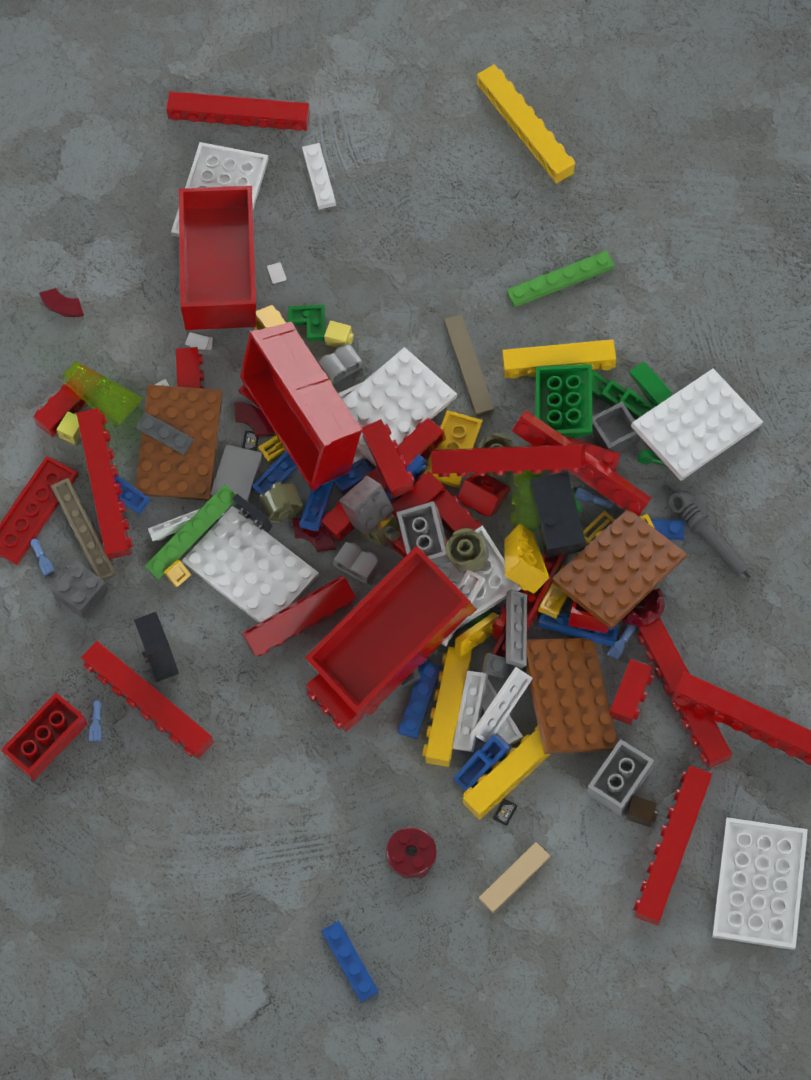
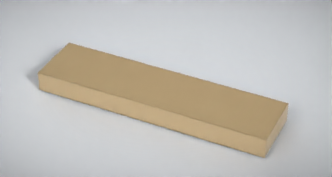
M535 842L479 897V900L494 913L550 859V855Z

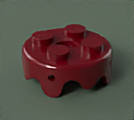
M660 588L653 589L621 621L632 626H643L657 620L665 608Z
M405 827L398 830L391 836L386 847V858L389 868L405 879L425 877L435 864L437 858L434 839L428 832L418 827ZM414 847L417 849V853L414 856H408L405 853L406 849Z

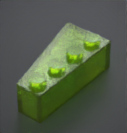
M77 361L60 377L93 409L99 408L102 413H105L107 422L115 429L144 399Z
M524 470V474H515L514 485L518 487L517 493H513L512 504H516L515 512L511 511L510 523H514V529L521 524L529 530L537 531V519L529 485L530 479L543 477V473L531 474V470Z

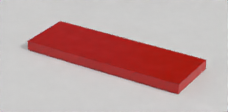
M46 455L0 523V557L15 565L19 564L30 548L31 540L36 539L59 505L51 486L66 478L69 479L72 485L79 475L77 471Z

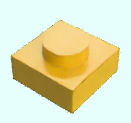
M176 560L164 571V574L175 587L181 585L191 576L180 560Z

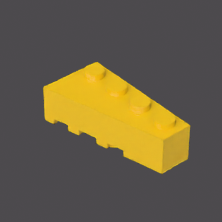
M519 524L504 539L505 577L517 583L523 590H528L534 594L549 579V575L534 532Z

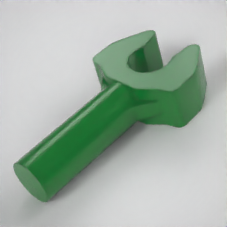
M641 450L640 454H638L637 461L641 464L655 463L667 466L658 456L653 455V451Z

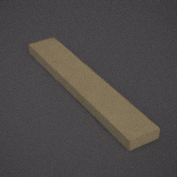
M462 314L445 318L444 323L475 415L479 416L494 412V407Z
M66 478L52 485L51 488L94 574L104 582L117 576L69 479Z

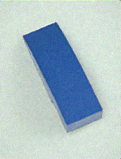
M499 734L493 735L481 750L476 751L453 780L464 791L470 787L474 788L478 784L479 778L484 774L488 775L492 771L494 764L499 760L501 761L512 747Z

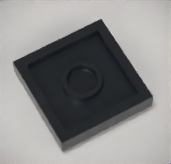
M236 494L232 500L236 504L235 508L239 511L240 515L246 519L249 518L253 522L252 524L260 530L265 529L267 532L271 530L273 525L266 515L240 495Z

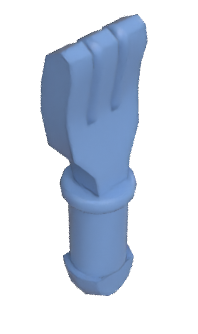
M580 487L575 492L577 500L581 502H593V504L600 505L606 509L613 507V503L610 500L600 498L597 495L594 496L591 492Z
M32 539L31 547H33L37 555L36 558L40 559L39 565L43 575L47 576L55 572L51 562L45 557V553L39 544L40 542L37 539Z
M627 625V628L619 637L620 640L615 642L614 647H611L607 655L618 660L624 651L625 642H628L636 626Z
M95 700L92 705L93 717L91 720L93 723L90 726L89 741H101L102 728L99 725L102 704L99 700Z

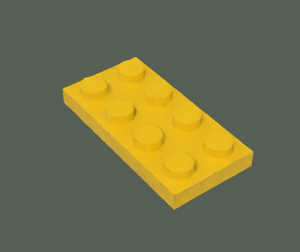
M447 410L440 427L444 430L446 440L435 450L474 448L483 420ZM431 454L427 462L429 465L424 472L425 474L428 471L432 473ZM450 473L449 477H438V474H433L441 483L456 488L460 487L463 476H457V473Z

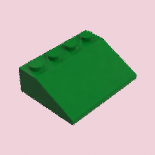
M592 364L536 367V417L565 438L567 436L574 439L593 434Z

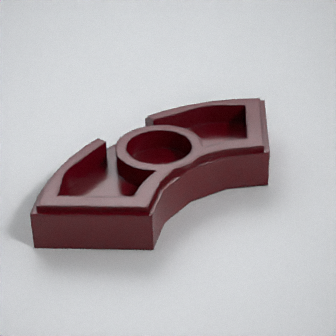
M57 288L39 293L43 304L50 311L64 317L84 316L79 298L64 297Z
M234 403L236 422L250 426L254 431L255 437L274 436L273 428L259 408L246 403Z
M301 518L292 519L296 539L310 541L315 546L317 552L336 549L334 540L327 529L321 525L319 531L301 528Z

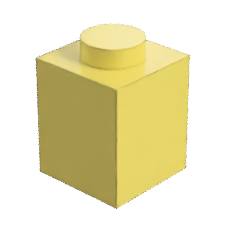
M330 320L324 336L325 345L338 348L342 345L352 344L354 334L352 333L351 326Z
M67 412L58 426L57 432L60 438L74 445L77 444L81 437L77 414Z

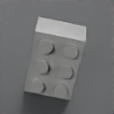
M434 501L397 512L407 555L417 545L436 566L451 562L446 554L447 542L439 510Z
M620 739L589 784L587 795L621 816L652 770L654 760Z

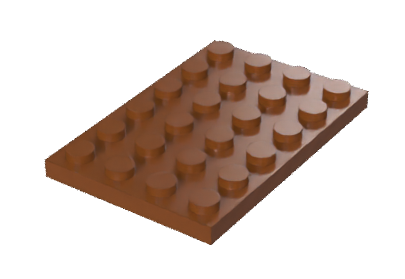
M148 384L145 412L193 438L194 442L184 457L142 433L135 485L138 491L145 496L206 501L211 498L210 493L213 483L222 390Z
M627 509L552 578L551 583L611 630L686 559L687 553L634 512Z
M587 638L527 640L526 671L533 678L529 685L544 754L612 751L618 742L612 716L609 714L610 707L595 642Z

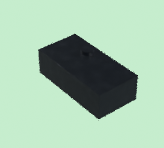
M568 472L530 479V495L546 558L581 552L585 548L586 542Z
M157 612L135 619L134 622L145 649L142 655L146 663L150 662L157 682L179 674Z

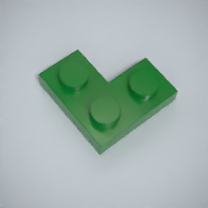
M325 305L288 306V322H292L294 326L307 325V341L325 340Z

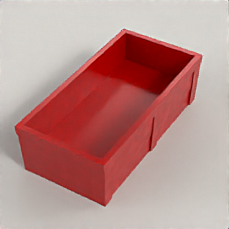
M252 186L179 188L180 308L185 330L256 327Z
M288 322L261 330L250 331L240 379L312 491L319 488L322 484L349 473L363 429L329 381L326 373L319 366L296 331L293 323Z
M416 545L305 658L356 714L372 715L378 709V706L419 665H422L428 659L427 657L468 616H471L477 608Z

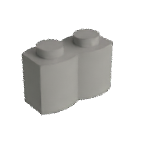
M348 344L338 347L333 354L324 355L320 359L319 365L332 384H335L347 375L359 370L362 367V360L352 346Z
M345 542L334 559V566L367 584L379 566V560L375 554L361 551L357 544Z

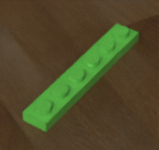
M604 251L507 289V295L515 308L614 269V263L608 252Z
M224 484L145 567L159 579L164 574V571L178 560L234 503L232 499L236 494Z

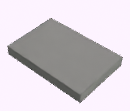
M226 444L210 496L212 497L226 484L235 494L240 495L248 502L263 454Z

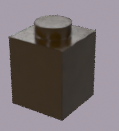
M633 796L626 820L650 827L651 821L655 822L659 812L655 810L657 803Z

